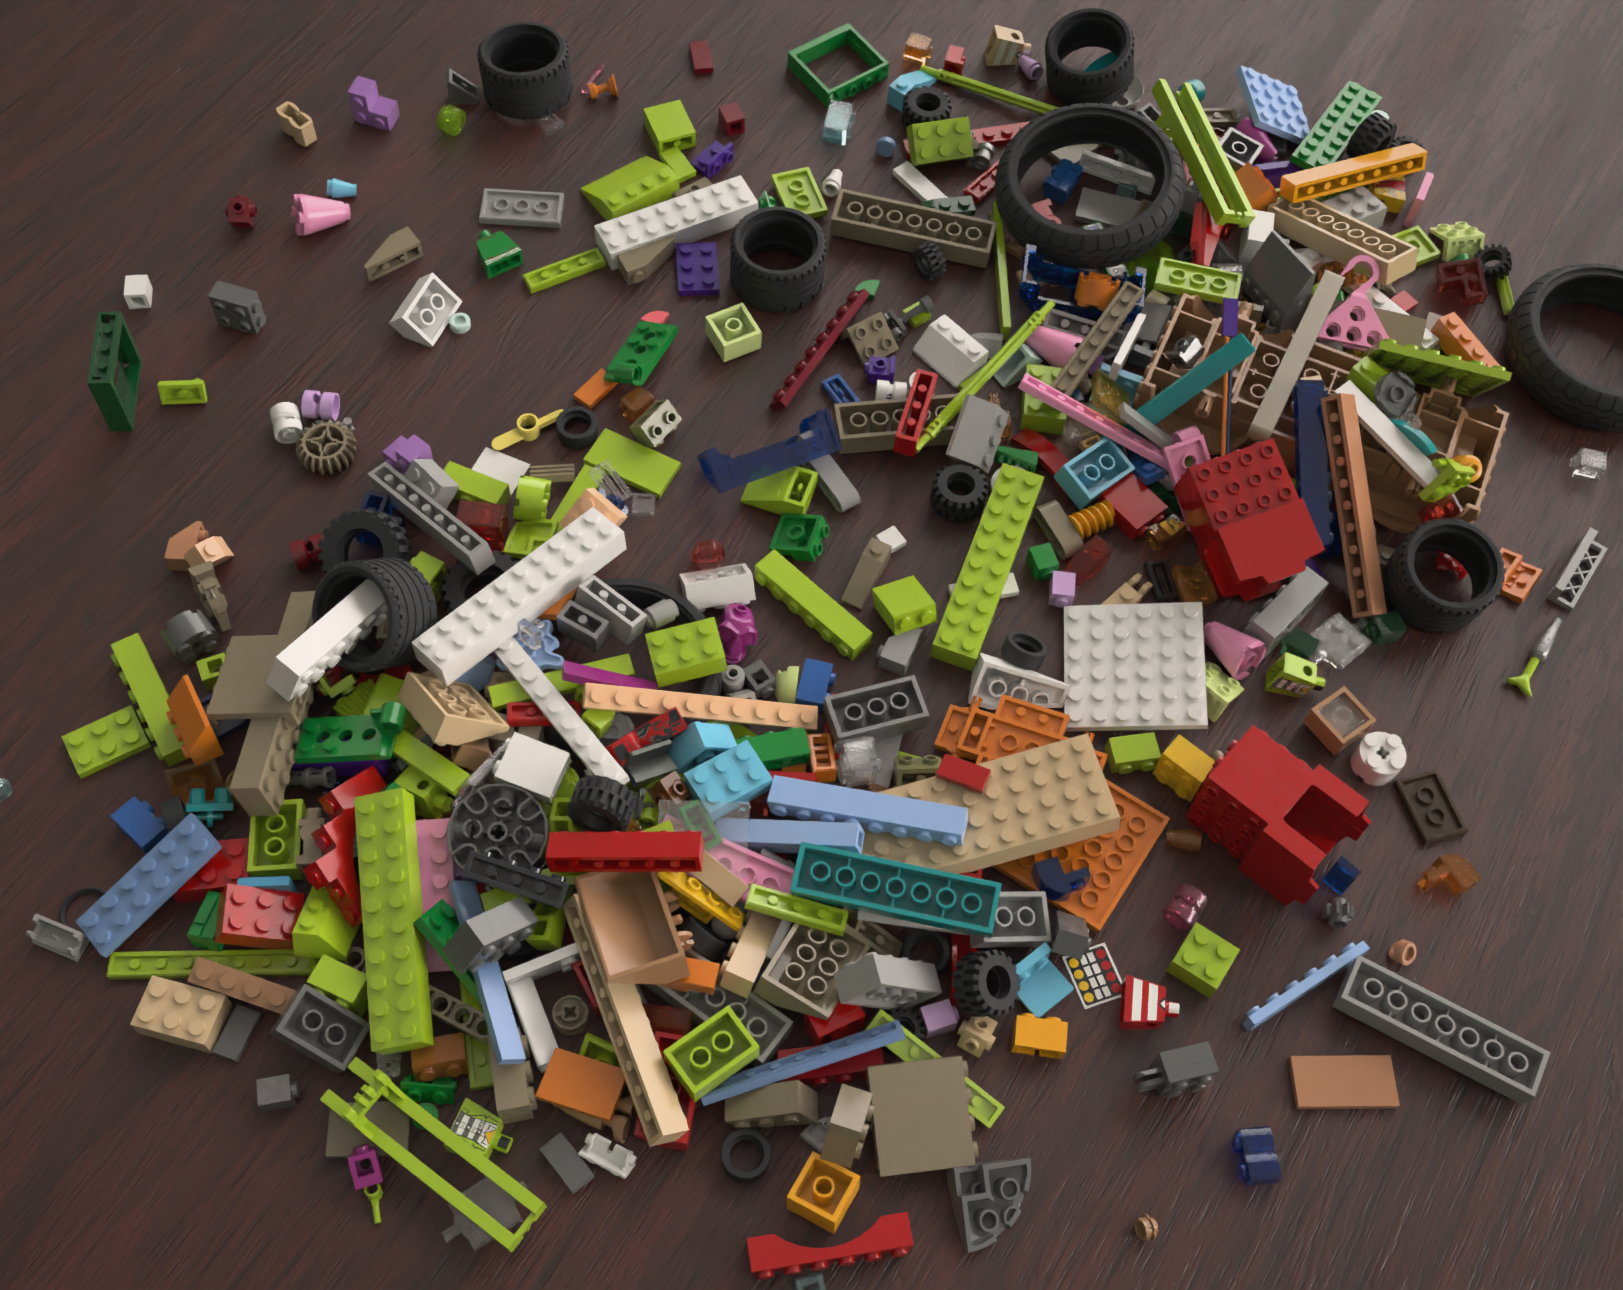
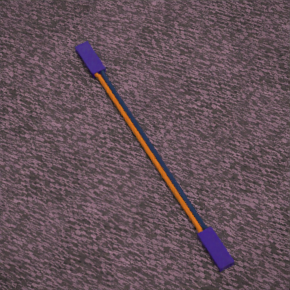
M1224 298L1222 304L1221 337H1224L1225 344H1227L1237 336L1238 299ZM1233 368L1225 373L1223 377L1221 456L1230 453Z

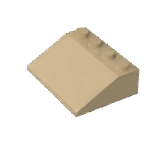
M407 672L398 694V699L413 715V719L418 721L423 727V731L428 733L435 744L440 746H446V744L457 746L509 730V725L471 684L454 681L449 686H446L437 677Z

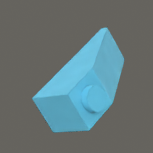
M921 70L900 75L889 85L887 103L903 112L906 94L910 90H915L916 87H930L936 82V78Z

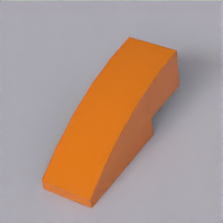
M686 958L690 976L668 984H654L683 992H688L690 989L713 995L720 971V964Z

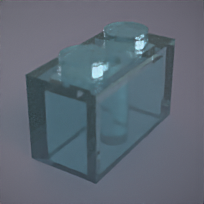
M831 100L823 127V142L845 146L847 138H851L852 126L850 125H854L856 113L853 112L854 104Z

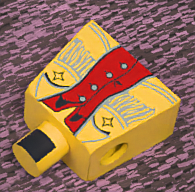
M1404 175L1363 185L1388 207L1387 211L1400 213L1406 201Z

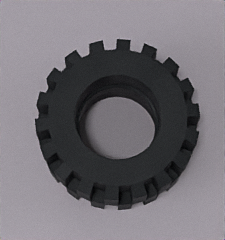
M932 86L916 87L915 90H910L906 94L903 104L902 123L905 129L911 124L950 119L951 99L948 98L946 93H942L941 89H935Z
M1378 112L1371 114L1362 121L1352 134L1346 148V153L1355 158L1388 149L1396 135L1397 125Z
M962 462L959 465L950 463L949 467L947 465L943 466L942 470H938L936 476H934L931 490V505L935 507V512L941 513L942 518L945 519L947 517L952 522L954 520L963 522L964 519L970 521L972 516L976 518L983 509L988 491V483L985 482L986 477L984 474L980 475L981 471L978 468L973 469V465L969 464L966 466ZM960 489L968 495L959 496L953 494L950 490Z
M599 775L585 776V778H581L577 782L568 804L567 812L569 813V818L583 830L593 832H626L636 806V797L633 796L634 793L627 786L615 779Z
M997 950L970 952L967 955H963L961 961H957L955 965L956 970L952 974L954 977L952 987L955 989L953 994L958 999L957 1004L959 1007H964L966 1014H971L973 1017L1000 1016L1008 1013L1015 1006L1014 1001H1017L1019 997L1017 992L1020 991V985H1018L1020 978L1019 974L1016 973V965L1011 963L1012 959L1009 956H1005L1004 952Z

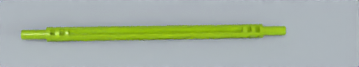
M925 65L920 67L921 71L936 77V80L1039 114H1044L1058 108L943 69L937 70Z
M1049 300L1039 311H1035L926 427L918 441L915 453H918L929 440L932 441L961 410L966 394L974 396L1045 320V316L1055 306L1053 300Z

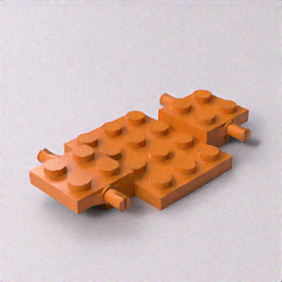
M1002 694L996 712L993 714L980 710L979 707L983 699L978 697L977 700V696H973L970 707H959L950 704L934 743V748L948 752L951 756L967 758L976 761L975 764H980L1069 739L1064 736V733L1069 723L1070 715ZM1091 733L1089 737L1091 744L1095 737L1093 733ZM1094 749L1103 772L1108 754Z

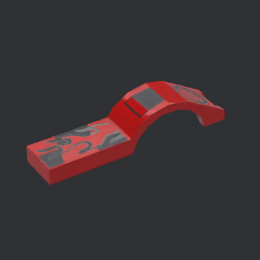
M674 706L633 729L624 737L605 748L622 767L630 752L663 742L687 729L688 726L678 708Z

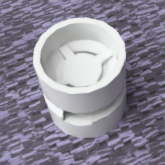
M877 380L875 400L906 398L907 382L895 381L894 384H890L889 381Z
M282 402L270 409L276 441L283 444L295 443L299 439V433H304L297 405L290 402Z

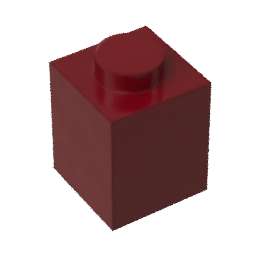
M734 102L719 106L718 121L726 136L745 132V117L738 103Z

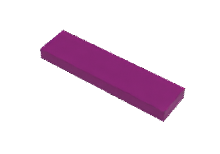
M565 660L562 665L563 681L580 685L594 683L657 690V682Z

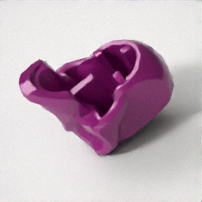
M729 604L724 607L720 625L717 628L726 664L738 665L746 656V645L757 644L758 633L754 628V618L749 608L743 604Z

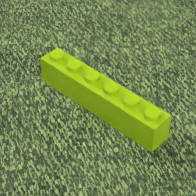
M775 549L755 565L756 581L761 586L765 585L776 599H781L787 604L792 613L801 616L810 628H815L826 642H831L836 646L841 655L847 656L853 661L871 644L873 633Z
M135 633L110 644L114 651L110 656L115 666H121L123 670L119 675L125 686L130 685L131 690L127 691L133 704L138 703L140 707L136 712L141 722H147L149 726L145 731L150 741L155 740L158 745L154 747V750L159 760L165 759L169 767L185 760L186 758L180 747L185 743L184 741H178L173 731L177 725H171L166 715V712L170 711L166 702L169 695L140 635Z

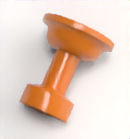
M611 74V77L607 79V84L598 86L594 83L588 84L592 99L598 98L599 93L607 91L611 95L619 97L614 74Z

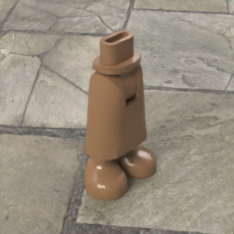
M631 1095L620 1098L616 1110L624 1116L614 1114L611 1123L553 1105L575 1119L600 1131L603 1130L605 1125L609 1126L612 1129L614 1140L620 1144L624 1143L629 1133L630 1118L633 1119L637 1113Z

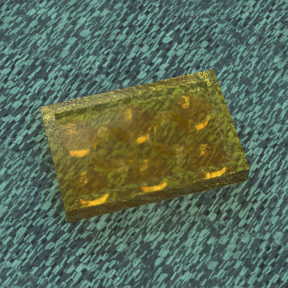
M1097 368L1092 373V402L1098 409L1103 408L1112 421L1119 422L1124 426L1126 422L1120 418L1118 407L1123 402L1129 405V393L1110 379L1102 370Z

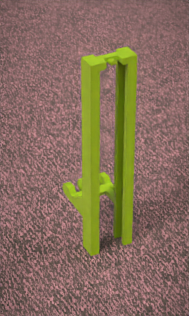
M1159 79L1151 90L1162 112L1154 124L1162 129L1171 139L1177 151L1180 150L1215 224L1224 226L1225 223L1238 224L1239 227L1247 228L1256 218V215L1191 84L1184 82L1182 84L1183 89L1174 93L1186 117L1185 120L1166 79ZM1192 133H1194L1195 138H1196V140H1197V142H1198V144H1199V146H1200V148H1201V150H1202V152H1203V154H1204V156H1205V158H1206V160H1207V162H1208V164H1209V166H1210V168H1211V170H1212V172H1213V174H1214V176H1215V178H1216V181H1217V183H1218V185H1219V187H1220V189H1221V191H1222V193H1223V195H1224V197H1225V199H1226V201H1227V203H1228V205H1229V207H1230L1231 210L1228 209L1227 204H1226V202H1225V200H1224V198H1223V196H1222V194H1221V192H1220V190H1219V188H1218V186H1217V184H1216V182H1215V180H1214V178H1213V176H1212V174H1211V172H1210V170H1209V168H1208V166H1207V163H1206V161H1205V159H1204V157H1203V155H1202V153H1201V151H1200V149H1199V147H1198V145H1197V143H1196V141H1195V139H1194Z
M355 1057L347 1068L369 1084L368 1086L364 1084L361 1087L362 1095L357 1092L353 1097L356 1103L351 1107L330 1089L326 1091L320 1100L512 1253L524 1238L523 1234L530 1230V1225L533 1221L536 1222L547 1208L545 1203L406 1096L381 1070L377 1068L374 1071L358 1057ZM381 1095L531 1211L515 1234H512L364 1116Z

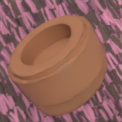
M1402 939L1390 947L1388 956L1397 963L1407 966L1414 961L1417 949L1413 942Z

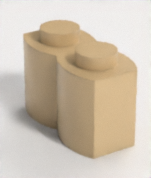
M286 101L276 108L282 130L286 134L293 136L298 144L307 147L317 140L312 119L307 114L300 112L295 104Z

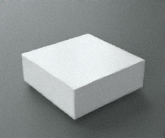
M895 526L877 534L875 538L891 545V553L906 546L907 542Z

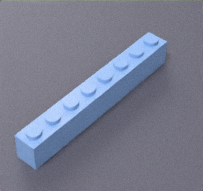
M774 775L767 799L770 812L777 816H796L798 819L805 821L813 819L821 822L859 823L862 828L868 829L873 833L887 832L901 838L906 836L916 837L920 841L930 842L933 840L942 842L947 846L963 845L968 823V810L964 807Z

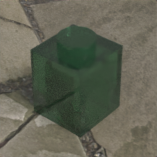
M1398 611L1373 616L1366 626L1367 635L1372 639L1375 646L1399 641L1407 630Z
M1296 627L1292 634L1287 632L1280 643L1284 646L1280 653L1283 655L1287 652L1308 661L1320 640L1301 628Z

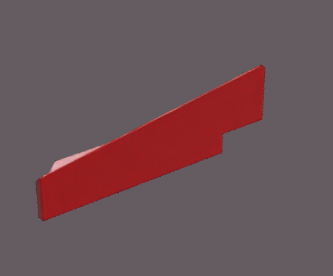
M1224 198V200H1225V202H1226V204H1227V207H1228V209H1229L1230 207H1229V205H1228L1226 199ZM1205 201L1204 203H1195L1190 246L1193 251L1192 263L1209 267L1223 225L1215 224Z

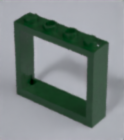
M121 311L98 312L87 385L110 431H133L143 360ZM117 359H118V361H119V366H118V373H117V380H116V387H115V385H114V377H115V370H116V364H117Z

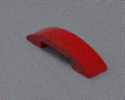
M1025 428L1010 440L1018 449L1038 452L1037 461L1052 476L1069 462L1056 446L1031 429ZM1054 480V483L1067 495L1059 483Z

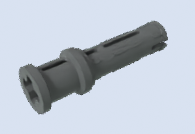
M326 766L323 769L307 767L303 771H290V781L286 786L303 785L308 789H313L316 786L332 788L337 779L336 771L332 766Z

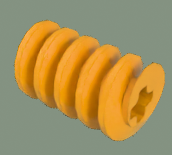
M1103 500L1101 503H1096L1094 506H1089L1087 509H1082L1067 517L1081 539H1083L1084 535L1086 537L1091 536V532L1096 534L1099 529L1103 531L1106 529V526L1112 527L1115 511L1108 500Z

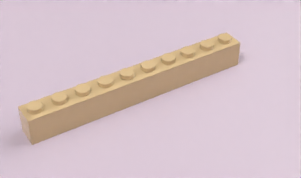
M573 894L563 905V910L648 1144L651 1147L676 1141L689 1130L687 1119L682 1112L677 1093L673 1088L668 1069L664 1064L659 1045L652 1032L650 1021L641 1003V997L637 992L635 984L606 983L578 894Z

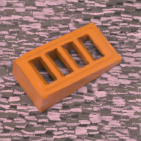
M831 733L808 734L807 740L811 753V773L816 774L818 782L835 781L837 769ZM814 744H826V746H814Z

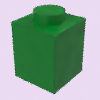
M1046 543L1029 548L1026 561L1034 580H1050L1053 570L1058 571L1060 565L1051 544Z

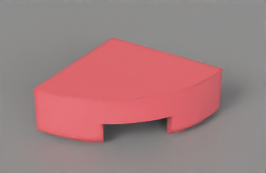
M653 311L645 314L641 321L665 324L670 316L669 313L664 311Z

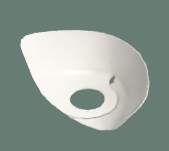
M1134 75L1128 91L1122 96L1128 100V104L1120 105L1115 101L1111 104L1113 107L1119 106L1131 109L1138 104L1143 95L1144 88L1136 75Z

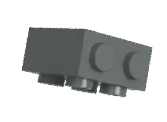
M217 280L208 298L218 324L224 327L236 328L242 332L257 334L266 322V316L257 291Z

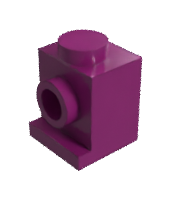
M365 1143L352 1148L353 1153H350L347 1159L355 1190L383 1182L384 1173L376 1146L369 1147V1144ZM369 1159L371 1165L369 1167H363L361 1165V1160Z

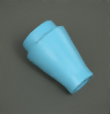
M335 178L327 180V196H332V198L356 197L357 184H351Z

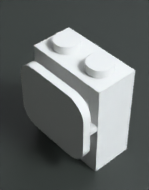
M514 732L512 738H507L503 746V752L505 753L502 760H497L492 773L495 774L496 783H508L525 789L534 799L551 804L571 761L570 753Z

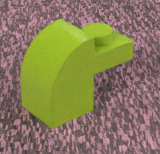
M579 685L576 688L574 701H580L583 707L584 685ZM586 709L582 714V721L600 740L612 727L615 711Z

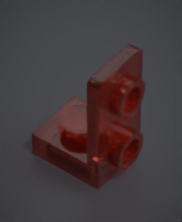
M1450 493L1417 511L1423 523L1426 521L1431 522L1432 519L1453 518L1464 512L1454 493Z

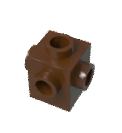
M676 770L647 789V792L662 814L667 813L671 809L675 813L679 808L686 805L684 800L692 795Z

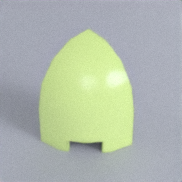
M789 666L787 671L781 672L778 670L776 672L774 695L778 702L795 704L799 666Z

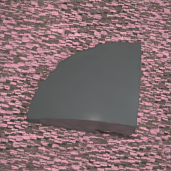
M1031 1158L979 1162L971 1166L946 1169L954 1217L967 1253L978 1251L996 1242V1237L1006 1228H1011L1021 1213L1019 1207L1023 1196L1029 1192Z

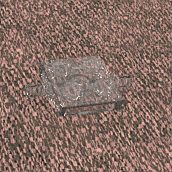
M1336 613L1307 636L1305 641L1316 652L1308 661L1317 665L1324 660L1331 663L1338 671L1370 646L1371 641L1360 632L1363 627L1367 626V621H1363L1364 618H1360L1352 624L1340 613Z
M488 1177L462 1192L465 1197L507 1230L523 1221L516 1209L515 1198ZM523 1180L519 1182L523 1187H525L528 1190ZM449 1204L454 1213L455 1224L441 1232L446 1242L461 1233L469 1240L474 1251L493 1240L490 1235Z

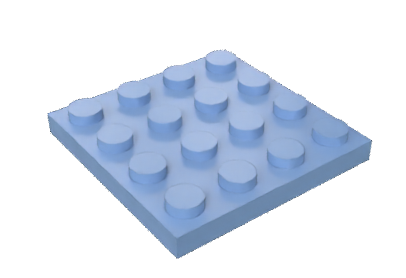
M1240 65L1235 71L1254 126L1300 145L1311 130L1303 113L1302 104L1298 99L1297 90L1291 85L1288 86L1279 80L1269 78L1266 74H1260L1252 68Z

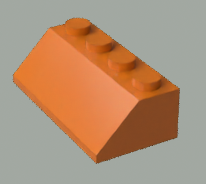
M1455 312L1439 318L1430 332L1439 338L1438 344L1447 356L1458 355L1462 357L1463 361L1467 362L1478 360L1484 362L1483 366L1491 368L1493 365L1501 366Z

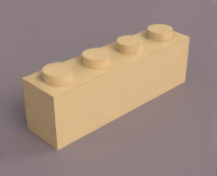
M749 909L744 918V922L747 925H742L735 937L739 942L738 944L733 942L727 954L731 959L730 961L724 960L719 974L723 976L719 986L745 998L749 996L765 960L766 953L781 923L779 918Z

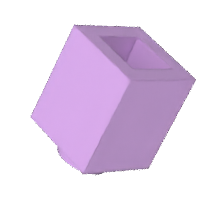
M1053 570L1049 585L1048 605H1054L1059 608L1072 605L1075 596L1076 573Z
M949 999L920 1007L918 1012V1018H922L924 1021L923 1026L926 1029L924 1034L926 1039L954 1031L958 1023L957 1021H959L958 1011L955 1006H951Z

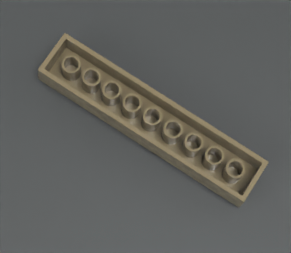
M315 591L291 592L278 635L303 634L313 626L312 607ZM319 680L312 682L299 727H290L285 718L251 719L229 788L249 816H278L280 806L284 802L286 785L290 781V771L295 763L294 755L304 718H308L309 706L313 702L314 689Z

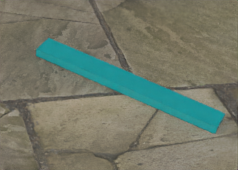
M1241 332L1136 411L1154 425L1253 354L1256 351L1255 348ZM1124 420L1118 423L1130 431L1142 435ZM1102 435V436L1100 437V440H1102V439L1105 438L1106 436ZM1115 442V444L1120 448V450L1124 448V446Z

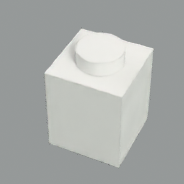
M125 276L124 297L129 309L151 308L153 288L148 276Z

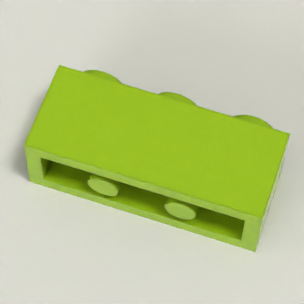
M451 461L448 462L443 470L460 486L453 499L460 501L466 506L476 507L486 514L499 516L511 497L509 484Z

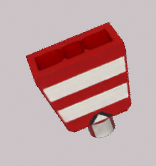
M1126 975L1121 983L1119 1029H1158L1164 1023L1165 1016L1178 1018L1179 1003L1166 1001V988L1164 986Z

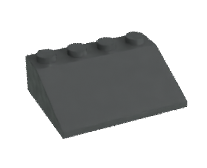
M1271 231L1245 269L1243 279L1241 280V288L1254 303L1264 306L1263 313L1280 331L1296 329L1308 307L1316 272L1276 231Z

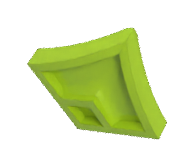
M537 519L516 522L504 547V555L508 554L513 558L519 559L525 558L557 534L559 528L558 520Z

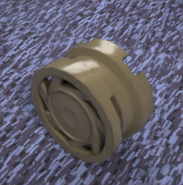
M567 995L560 998L552 1010L556 1029L566 1036L581 1034L589 1024L590 1016L587 1004L576 995Z

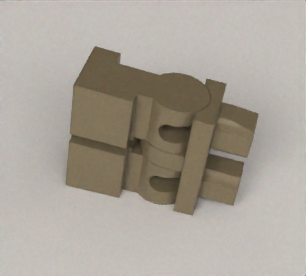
M307 808L305 819H299L300 837L304 846L303 855H296V866L305 884L311 883L307 880L306 874L302 869L324 856L311 833L327 824L326 819L322 818L323 811L321 808Z

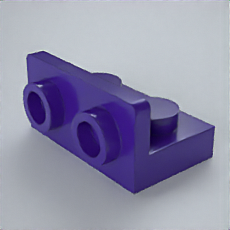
M714 141L694 158L690 164L697 173L709 179L714 174H717L725 164L732 161L734 157L733 144L728 143L726 146H723Z

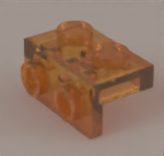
M1199 560L1192 567L1175 565L1170 569L1181 602H1202V609H1205L1217 599L1216 591L1204 561Z

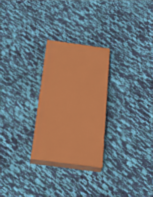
M1391 1055L1290 1056L1288 1058L1296 1109L1398 1108L1400 1106Z

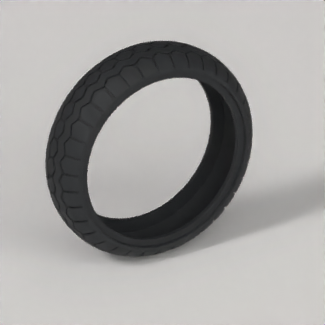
M1081 103L1060 107L1046 112L1029 122L1017 132L1005 148L999 160L995 176V199L998 212L1012 237L1037 257L1050 263L1073 269H1104L1127 263L1144 255L1160 243L1169 233L1180 214L1185 196L1183 164L1175 145L1163 130L1146 117L1134 111L1102 103L1100 105L1098 103H1084V105ZM1077 144H1100L1123 150L1140 160L1153 174L1160 193L1152 205L1136 218L1114 227L1092 230L1071 228L1047 219L1027 202L1019 184L1027 170L1036 161L1052 151Z
M1583 263L1550 271L1532 282L1518 297L1511 309L1505 333L1506 351L1511 367L1525 390L1547 410H1551L1555 415L1589 429L1623 432V392L1597 386L1571 372L1551 352L1540 328V313L1548 308L1562 304H1592L1611 309L1623 315V267L1600 263Z

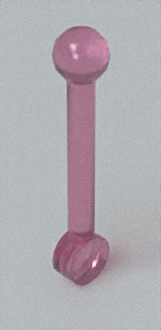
M599 64L596 72L587 84L581 86L582 93L589 92L588 84L592 83L598 74L604 71V65Z

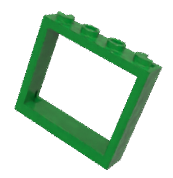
M847 23L789 51L787 67L828 108L888 78L889 63ZM848 44L872 69L829 90L805 64Z

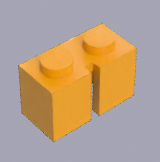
M1030 1013L1017 1015L1013 1022L1011 1052L1034 1055L1036 1049L1039 1050L1040 1057L1062 1060L1066 1053L1068 1022H1062L1057 1017L1036 1018L1034 1014Z

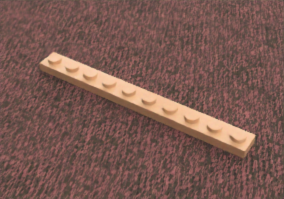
M594 683L584 684L582 707L584 709L658 716L676 706L682 717L687 719L779 728L797 727L799 729L805 727V730H817L818 706Z

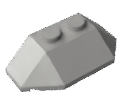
M1052 308L1045 316L1043 327L1085 338L1096 322ZM1118 329L1100 354L1107 358L1106 361L1117 355L1128 331Z

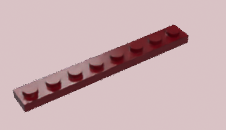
M865 288L858 292L854 290L846 297L847 302L837 309L835 318H832L826 324V330L816 337V343L807 349L805 358L795 365L793 374H790L783 381L784 386L773 394V400L769 404L773 411L785 408L821 361L870 295Z

